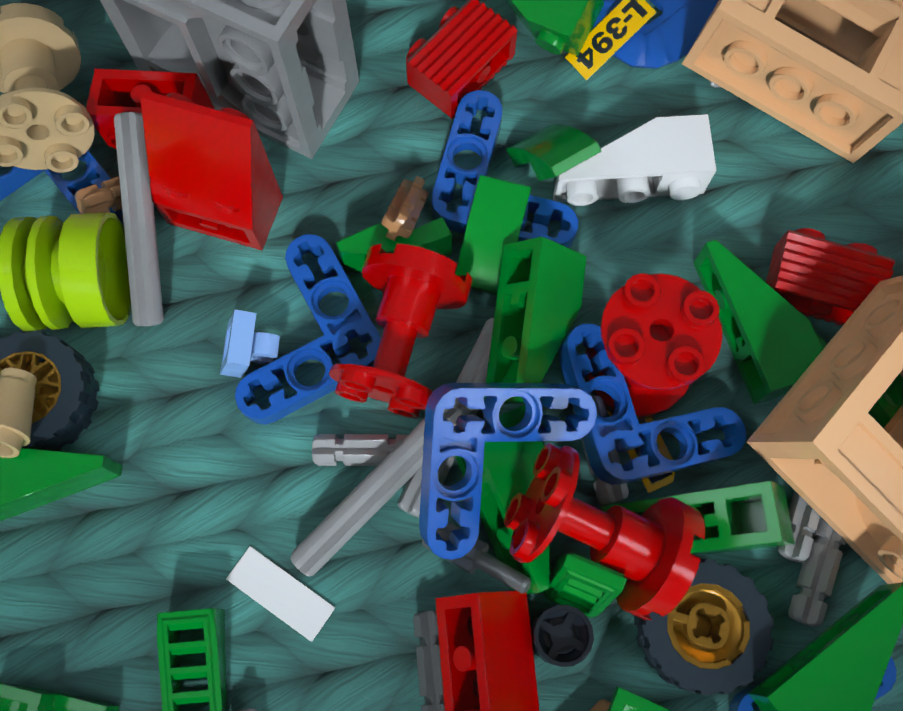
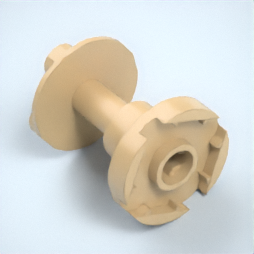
M11 3L0 6V92L4 93L0 95V166H14L30 170L50 169L57 173L72 171L79 164L78 158L85 154L92 145L95 135L93 120L85 106L70 95L60 92L61 89L76 78L80 70L81 55L78 39L74 32L72 33L64 26L63 18L47 8L28 3Z

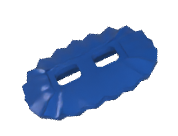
M604 0V6L591 31L622 0ZM649 0L661 11V15L651 23L644 24L612 56L636 68L657 69L679 61L688 54L719 0Z

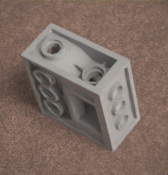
M100 0L138 70L197 73L215 110L220 111L221 108H232L244 113L251 120H254L259 135L310 159H313L360 82L346 0Z

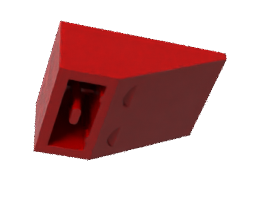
M143 90L140 100L152 202L167 224L263 251L283 196L254 120L232 108H221L219 111L197 105L194 101L181 94L168 93L164 96Z

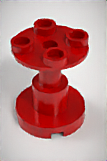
M397 243L394 253H385L381 247L382 244H377L369 248L362 269L364 279L384 293L376 316L377 324L383 327L384 331L373 367L355 364H335L331 366L329 375L338 382L335 389L337 395L361 403H365L368 397L389 403L387 409L390 412L399 416L417 419L421 409H426L428 398L433 391L405 377L416 338L428 337L436 309H458L466 305L473 280L468 272L466 275L457 276L455 274L457 263L437 252L418 246Z
M640 273L633 275L624 286L611 296L602 314L601 339L609 360L625 378L638 420L652 418L657 414L664 413L684 396L689 385L712 367L721 349L722 325L718 317L720 307L717 300L712 294L701 291L696 285L686 279L670 274L657 273L649 275ZM586 348L584 354L591 360L596 355V351L594 348ZM590 372L584 378L587 383L598 376H604V374L600 372L593 376L592 372ZM593 390L592 392L596 396H600L603 399L606 411L613 414L615 407L611 396L602 390Z
M551 443L546 444L535 461L533 467V475L535 477L526 494H516L505 514L504 526L513 530L510 554L520 563L532 562L547 548L557 531L590 546V558L593 562L625 575L624 578L627 581L624 589L616 597L621 609L644 620H652L649 615L651 612L662 617L670 613L683 599L698 571L701 558L690 554L694 535L705 539V523L701 513L696 508L673 497L658 500L642 516L620 505H614L606 512L573 497L580 468L578 452L570 446L559 448Z

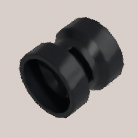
M569 605L548 607L539 612L531 624L533 650L546 663L559 667L575 666L584 661L591 652L594 642L593 627L588 617L578 608Z

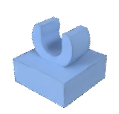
M234 309L227 323L220 375L242 378L250 365V361L258 364H269L273 362V358H277L280 336L271 333L254 332L257 313Z

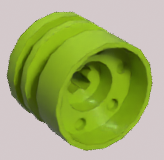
M115 213L71 214L64 223L58 216L50 215L40 216L38 219L27 216L12 217L4 225L0 235V293L4 307L12 322L23 331L42 330L47 327L51 330L68 328L72 321L81 328L109 327L125 324L131 312V298L124 227Z

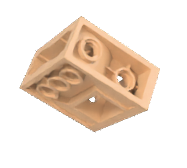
M719 0L682 65L854 164L903 123V0Z
M903 275L882 280L875 286L747 441L887 584L903 582V405L884 429L868 412L898 374L903 377Z

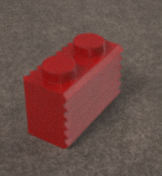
M468 0L461 8L457 6L450 8L443 16L439 24V30L428 40L424 38L417 40L410 48L406 57L408 85L450 118H455L461 99L469 92L481 90L490 79L494 78L496 73L500 72L503 66H506L509 60H512L516 49V27L510 25L507 19H502L499 13L495 14L492 8H487L485 3L479 2V0Z
M801 228L795 231L787 230L774 246L766 283L805 316H813L815 319H824L826 322L844 325L875 286L882 280L890 279L894 272L892 268L895 260L878 255L877 249L871 245L864 243L838 244L825 240L826 237L822 232L809 228Z

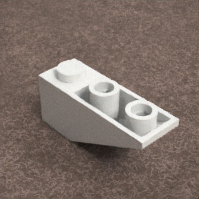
M708 114L656 117L601 148L602 152L557 176L553 201L568 202L574 206H584L603 199H619L621 202L635 203L643 201L648 197L670 196L675 200H686L694 198L699 194H704L717 171Z

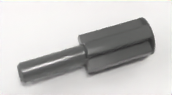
M448 522L446 527L438 528L436 532L447 541L449 540L450 532L460 528ZM478 538L471 551L463 557L453 560L445 559L471 575L478 568L521 594L526 593L531 587L530 577L487 554L486 552L490 548L489 544ZM422 539L423 547L431 551V549L426 545V543Z

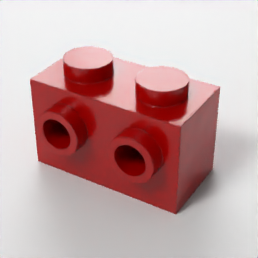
M96 68L86 106L95 129L108 146L115 149L117 148L114 116L122 112L142 113L140 97L143 90L164 96L168 93L181 94L194 101L197 105L215 109L197 73Z
M518 591L479 592L435 598L445 711H540L527 592L523 594Z

